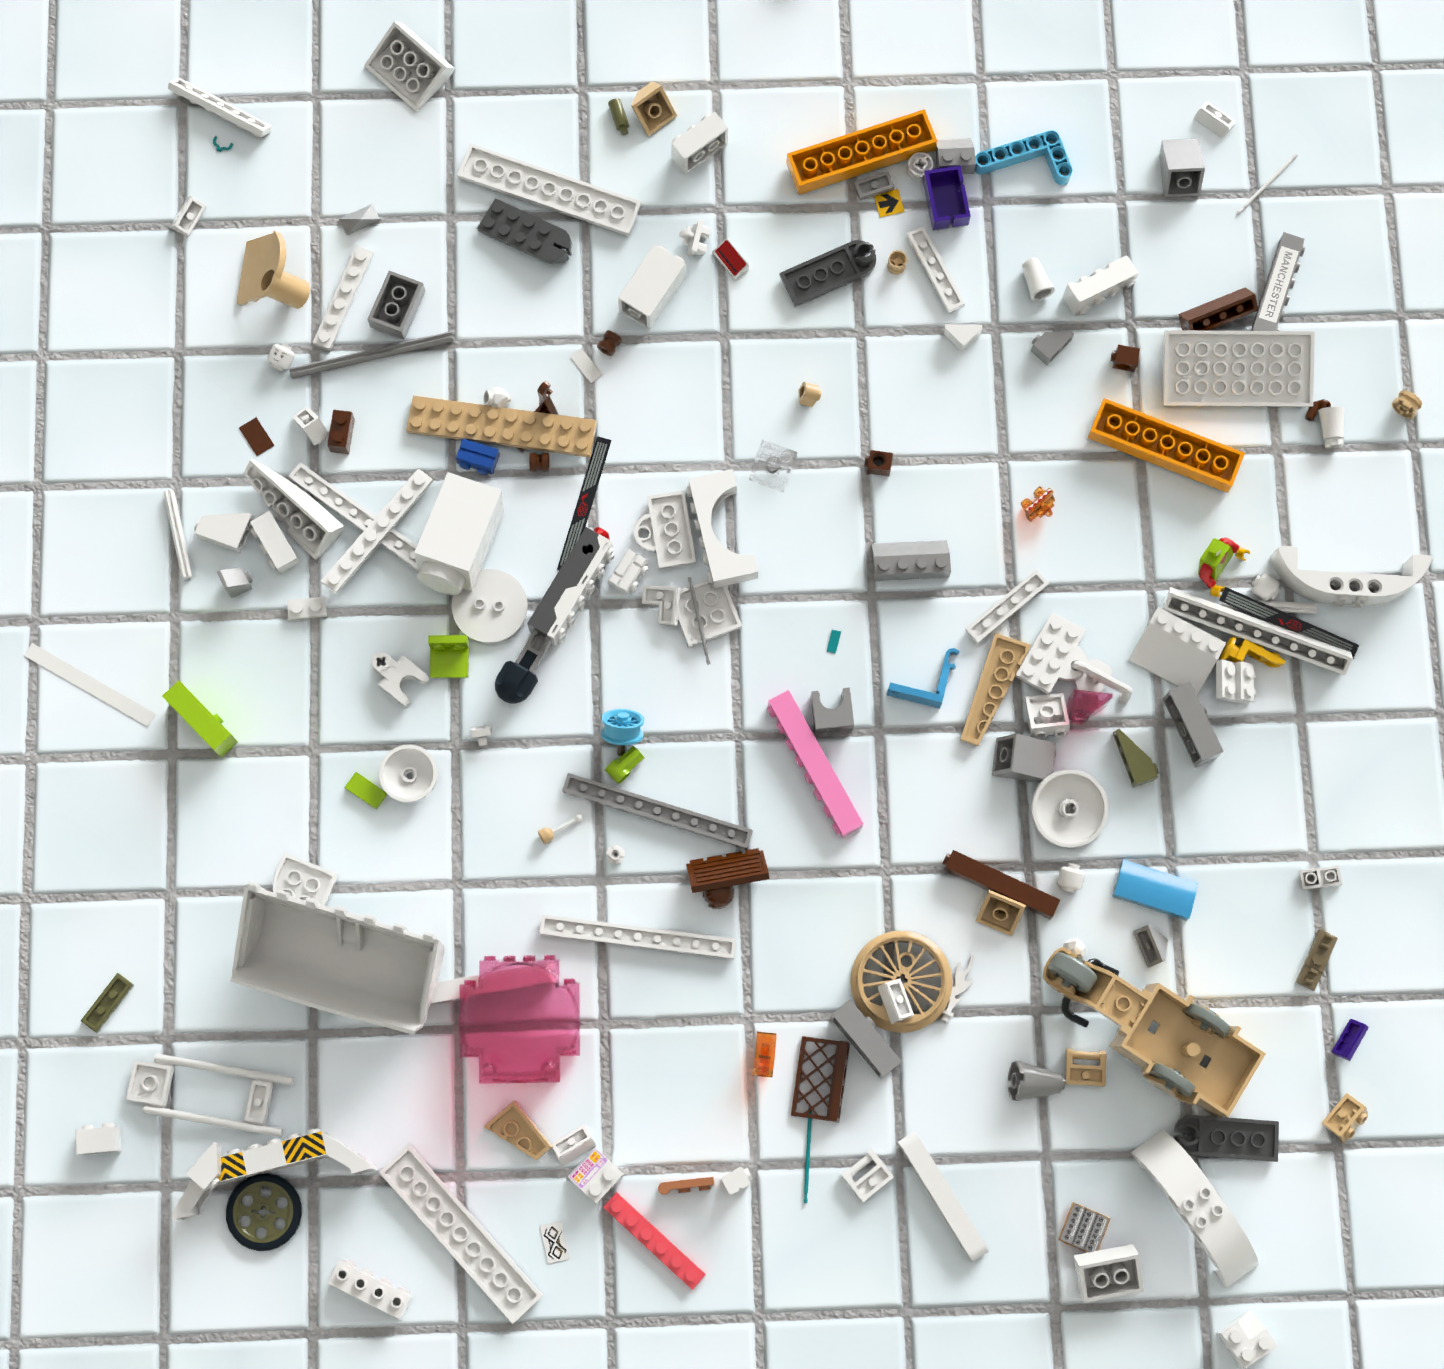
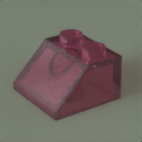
M1074 689L1068 698L1067 713L1069 720L1074 724H1083V722L1088 721L1107 706L1113 694Z

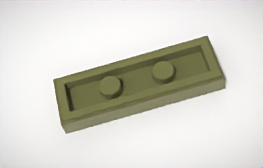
M117 973L81 1019V1022L98 1033L134 984Z

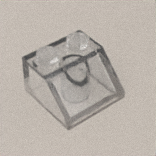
M762 439L749 480L784 492L796 463L798 452Z

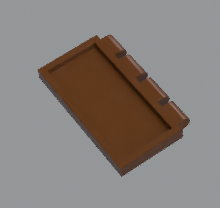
M759 848L745 850V854L739 851L728 853L726 857L722 855L707 857L706 861H703V858L690 860V864H686L692 893L770 879L763 850L759 851Z

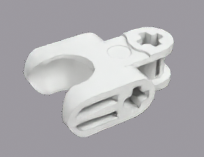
M384 652L376 653L372 657L371 663L374 670L383 677L377 685L403 707H407L409 704L408 697L401 691L403 682L407 679H415L421 684H426L430 680L425 672L405 656H402L397 662ZM379 661H381V662H384V661H385L386 665H385V666H383V665H380V666H379L378 662H379Z

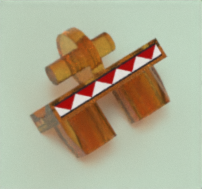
M1039 486L1033 493L1036 500L1032 502L1030 499L1025 498L1021 502V508L1026 513L1027 520L1031 522L1037 516L1041 518L1043 515L1047 517L1053 515L1051 508L1055 506L1053 504L1055 498L1051 488L1046 490Z

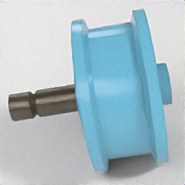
M613 709L602 715L604 728L601 730V737L606 742L618 745V756H622L625 753V745H633L643 739L641 727L644 724V717L640 713L628 709Z

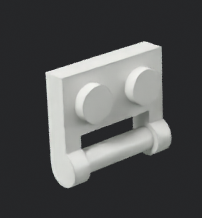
M872 1148L867 1151L866 1156L850 1169L840 1173L862 1202L894 1178ZM873 1160L876 1166L855 1182L851 1177Z

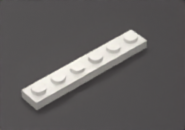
M179 77L168 84L167 89L173 91L174 94L189 99L191 103L198 104L204 107L205 110L216 113L222 119L235 123L237 127L246 129L257 137H263L271 131V125Z
M356 245L316 333L313 345L331 351L372 261L373 251Z

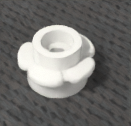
M618 845L608 848L606 851L608 862L620 864L625 857V851Z

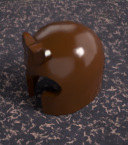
M729 886L703 891L702 897L709 903L708 907L722 909L731 903L734 897V887Z

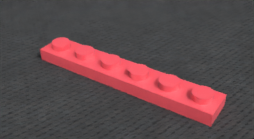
M617 1192L603 1206L607 1212L692 1290L706 1275Z

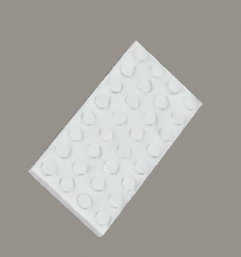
M1165 330L1163 406L1313 407L1315 331Z

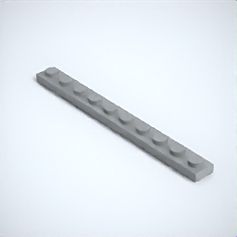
M570 773L567 774L562 789L563 793L744 849L748 848L753 832L752 829Z

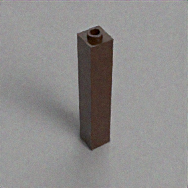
M955 850L951 854L947 853L942 863L945 865L944 871L987 891L991 890L1026 905V909L1049 920L1053 918L1060 899Z

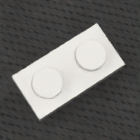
M325 596L287 601L289 621L327 617Z

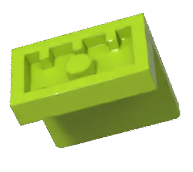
M428 635L430 677L468 678L469 640L467 635Z

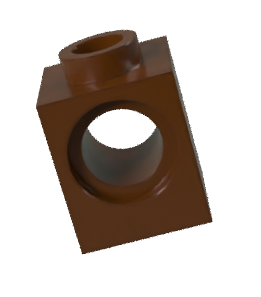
M1118 344L1116 350H1112L1110 361L1113 362L1112 368L1135 372L1138 365L1140 348Z
M870 450V455L865 457L864 467H868L867 474L890 476L893 453ZM880 460L883 465L876 466L873 461Z

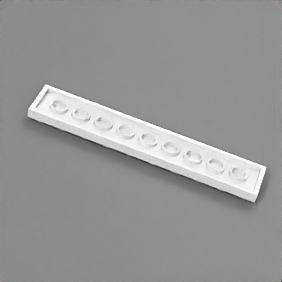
M472 143L468 147L457 174L459 179L626 236L630 235L642 205V201Z
M410 1145L379 1172L512 1324L543 1296Z

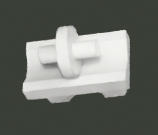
M698 220L697 224H693V227L687 226L686 230H682L679 233V237L683 239V244L688 245L686 255L689 257L693 254L703 256L706 253L707 245L700 243L699 240L700 238L707 240L711 229L704 226V221Z

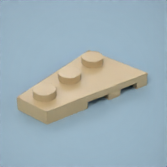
M516 1101L511 1102L484 1126V1128L494 1132L500 1138L516 1146V1148L535 1160H538L553 1147Z

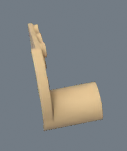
M273 230L274 233L247 241L236 304L247 305L248 302H257L261 298L269 297L295 309L303 307L310 295V285L307 281L283 271L286 262V244L281 233Z

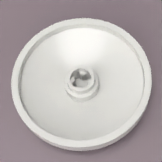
M1061 770L1044 778L1035 789L1031 800V817L1039 834L1050 843L1067 848L1079 847L1094 840L1104 828L1108 817V801L1101 785L1089 774L1077 770Z

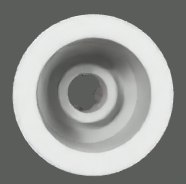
M1030 258L1022 264L1023 274L1027 281L1032 301L1045 299L1055 292V288L1038 258Z
M1326 407L1318 410L1325 448L1343 446L1344 407Z

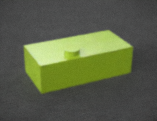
M179 680L162 695L221 758L238 743L234 736L222 725L224 721L217 713L212 715Z

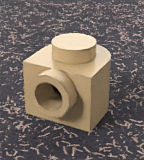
M803 382L798 389L799 404L813 407L816 401H819L822 391L820 387Z

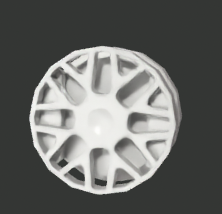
M918 152L910 157L907 173L912 180L923 182L924 171L933 170V160L928 154Z

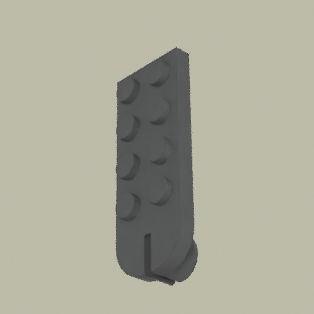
M496 198L477 227L479 232L549 264L564 263L569 260L568 255H572V241L564 229Z
M861 240L851 241L779 273L794 306L797 307L869 275L876 265V250H873L874 246L869 242Z
M1188 1115L1179 1119L1175 1124L1174 1132L1191 1133V1137L1173 1136L1190 1156L1278 1162L1279 1121Z

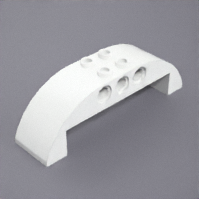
M1278 546L1270 556V561L1279 578L1296 594L1315 602L1333 604L1335 607L1352 605L1353 608H1362L1363 606L1388 603L1406 593L1427 571L1432 561V555L1413 554L1402 564V576L1298 569V547Z
M1161 1130L1130 1152L1141 1169L1148 1170L1217 1268L1214 1272L1226 1288L1259 1265L1254 1248L1236 1218L1197 1164L1171 1135Z

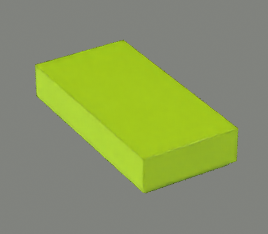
M357 772L354 773L344 787L376 810L388 795L384 790Z

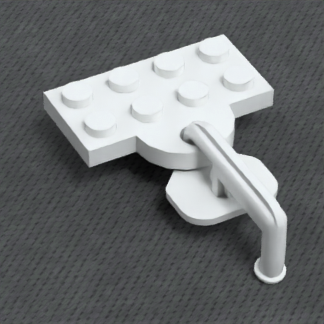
M1053 612L1016 673V678L1050 695L1058 679L1065 682L1075 681L1077 690L1091 698L1098 697L1105 686L1120 692L1119 700L1123 704L1129 702L1132 694L1130 686L1111 677L1112 670L1109 665L1098 659L1087 661L1084 651L1078 647L1086 633V629Z

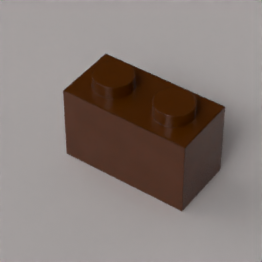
M333 410L327 444L330 452L349 454L355 422L352 412Z

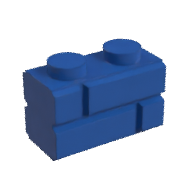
M462 439L456 461L459 467L465 470L473 468L482 475L494 474L500 452L499 449Z

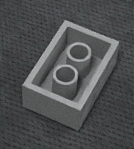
M389 270L367 319L370 328L405 340L426 292L423 282Z

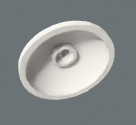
M402 745L394 748L384 757L379 769V779L384 791L391 798L405 803L416 802L425 798L433 790L438 776L437 765L431 754L416 745ZM412 773L413 778L407 779V774Z

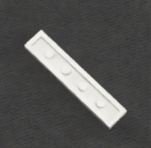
M921 226L908 232L907 238L948 314L964 307L965 302L925 227Z
M1036 569L965 628V631L977 644L980 643L1047 587L1049 582Z

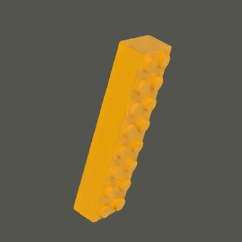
M924 109L787 153L786 164L797 193L800 195L908 160L913 154L918 152L927 154L936 151L937 139Z
M1105 398L1101 402L1087 437L1226 493L1233 486L1245 454Z

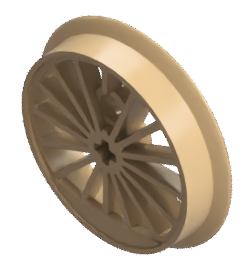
M892 931L875 937L862 948L854 961L850 983L854 1001L866 1018L869 1016L876 1026L884 1030L907 1033L930 1025L942 1014L950 1000L953 980L949 962L942 950L934 942L918 933ZM892 943L895 944L898 970L884 946ZM898 943H909L907 952L899 955ZM912 944L922 948L916 959L910 953ZM881 949L895 973L872 955ZM925 951L933 958L930 962L911 972ZM903 957H909L912 960V964L909 967H904L901 964ZM871 959L891 975L867 970L865 965ZM933 963L937 964L940 972L911 977ZM863 973H868L892 980L863 984L862 977ZM904 976V980L907 983H903V987L920 1014H914L913 1017L891 1024L884 1003L879 1006L870 1002L880 996V993L878 992L867 998L863 988L882 985ZM940 976L941 987L938 988L912 980ZM912 985L939 991L937 1000L935 1002ZM909 988L932 1004V1007L923 1012Z

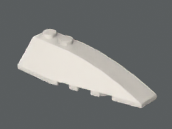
M254 459L249 461L243 473L257 493L262 494L267 507H271L277 514L275 517L285 525L287 534L315 560L318 559L338 539L344 526L317 501L289 480Z

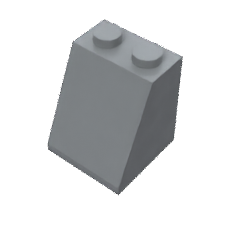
M1162 140L1159 155L1163 196H1200L1205 165L1199 140Z
M1017 733L996 738L992 776L1040 783L1044 778L1054 773L1053 764L1056 756V743Z

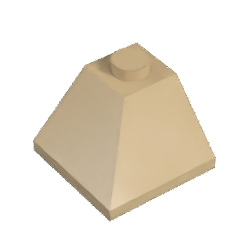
M653 81L637 92L631 104L647 136H650L677 117L664 89Z

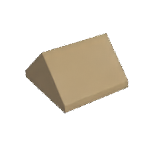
M989 890L986 893L976 922L1012 936L1026 905Z

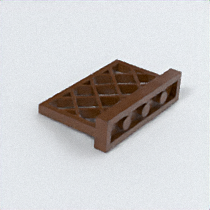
M802 1036L791 1116L835 1123L840 1122L850 1050L849 1042ZM806 1041L814 1042L819 1049L809 1055L805 1050ZM829 1044L836 1045L835 1054L828 1058L822 1049ZM821 1051L827 1060L817 1066L812 1057ZM810 1060L816 1069L806 1075L802 1067L805 1062ZM829 1062L833 1067V1073L826 1078L820 1068ZM818 1071L824 1080L814 1086L809 1077ZM807 1079L813 1088L803 1095L799 1088L800 1084ZM826 1082L830 1087V1093L823 1098L817 1088ZM816 1091L821 1100L811 1106L806 1097ZM804 1099L810 1109L804 1113L796 1112L797 1104ZM824 1102L828 1108L827 1116L818 1115L814 1108Z

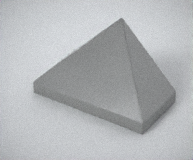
M370 204L340 218L339 221L346 235H350L380 221V218L373 204Z
M1150 924L1133 931L1148 968L1165 961L1168 941L1165 936Z

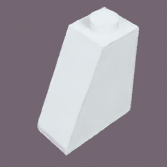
M250 513L205 515L201 517L200 521L196 522L194 531L199 539L241 553L252 527L250 521L254 520V517Z

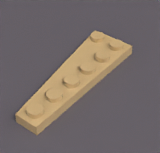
M997 633L994 634L960 741L979 746L1031 647L1030 644Z

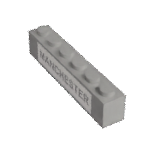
M1283 232L1250 331L1280 330L1277 326L1279 322H1282L1285 312L1282 310L1284 305L1287 306L1290 299L1288 291L1289 289L1292 290L1295 283L1293 275L1298 272L1301 264L1298 262L1299 256H1303L1306 246H1303L1304 238Z

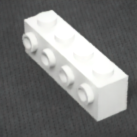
M345 1259L344 1262L338 1261L328 1284L399 1320L403 1318L413 1296L409 1295L410 1291L402 1286H399L397 1289L391 1286L392 1281L381 1277L379 1280L373 1277L374 1272L363 1268L361 1271L355 1268L356 1263Z

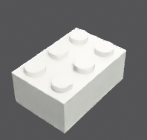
M713 112L711 115L707 114L697 125L690 126L687 132L676 136L672 140V160L684 174H687L728 144V126L716 112Z
M1133 1244L1074 1255L1079 1293L1084 1303L1144 1292L1139 1254Z

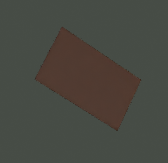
M257 417L239 427L256 456L275 446Z

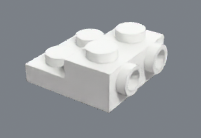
M1216 660L1217 698L1240 704L1254 702L1257 694L1254 689V679L1256 678L1254 664L1242 661Z
M1063 693L1025 697L1031 737L1044 739L1047 735L1063 737L1066 733H1069L1070 722Z

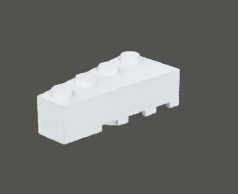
M1126 255L1108 264L1105 270L1102 268L1095 270L1089 278L1085 275L1079 278L1076 284L1073 281L1068 283L1062 298L1073 315L1083 314L1090 309V306L1101 304L1107 296H1114L1121 291V288L1132 286L1136 283L1139 272Z

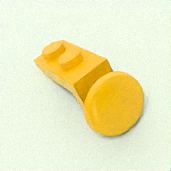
M1231 637L1226 642L1219 657V660L1228 659L1231 662H1243L1245 656L1248 655L1268 667L1279 668L1286 661L1278 653L1269 652L1264 649V646L1252 643L1246 639L1236 646L1235 637Z

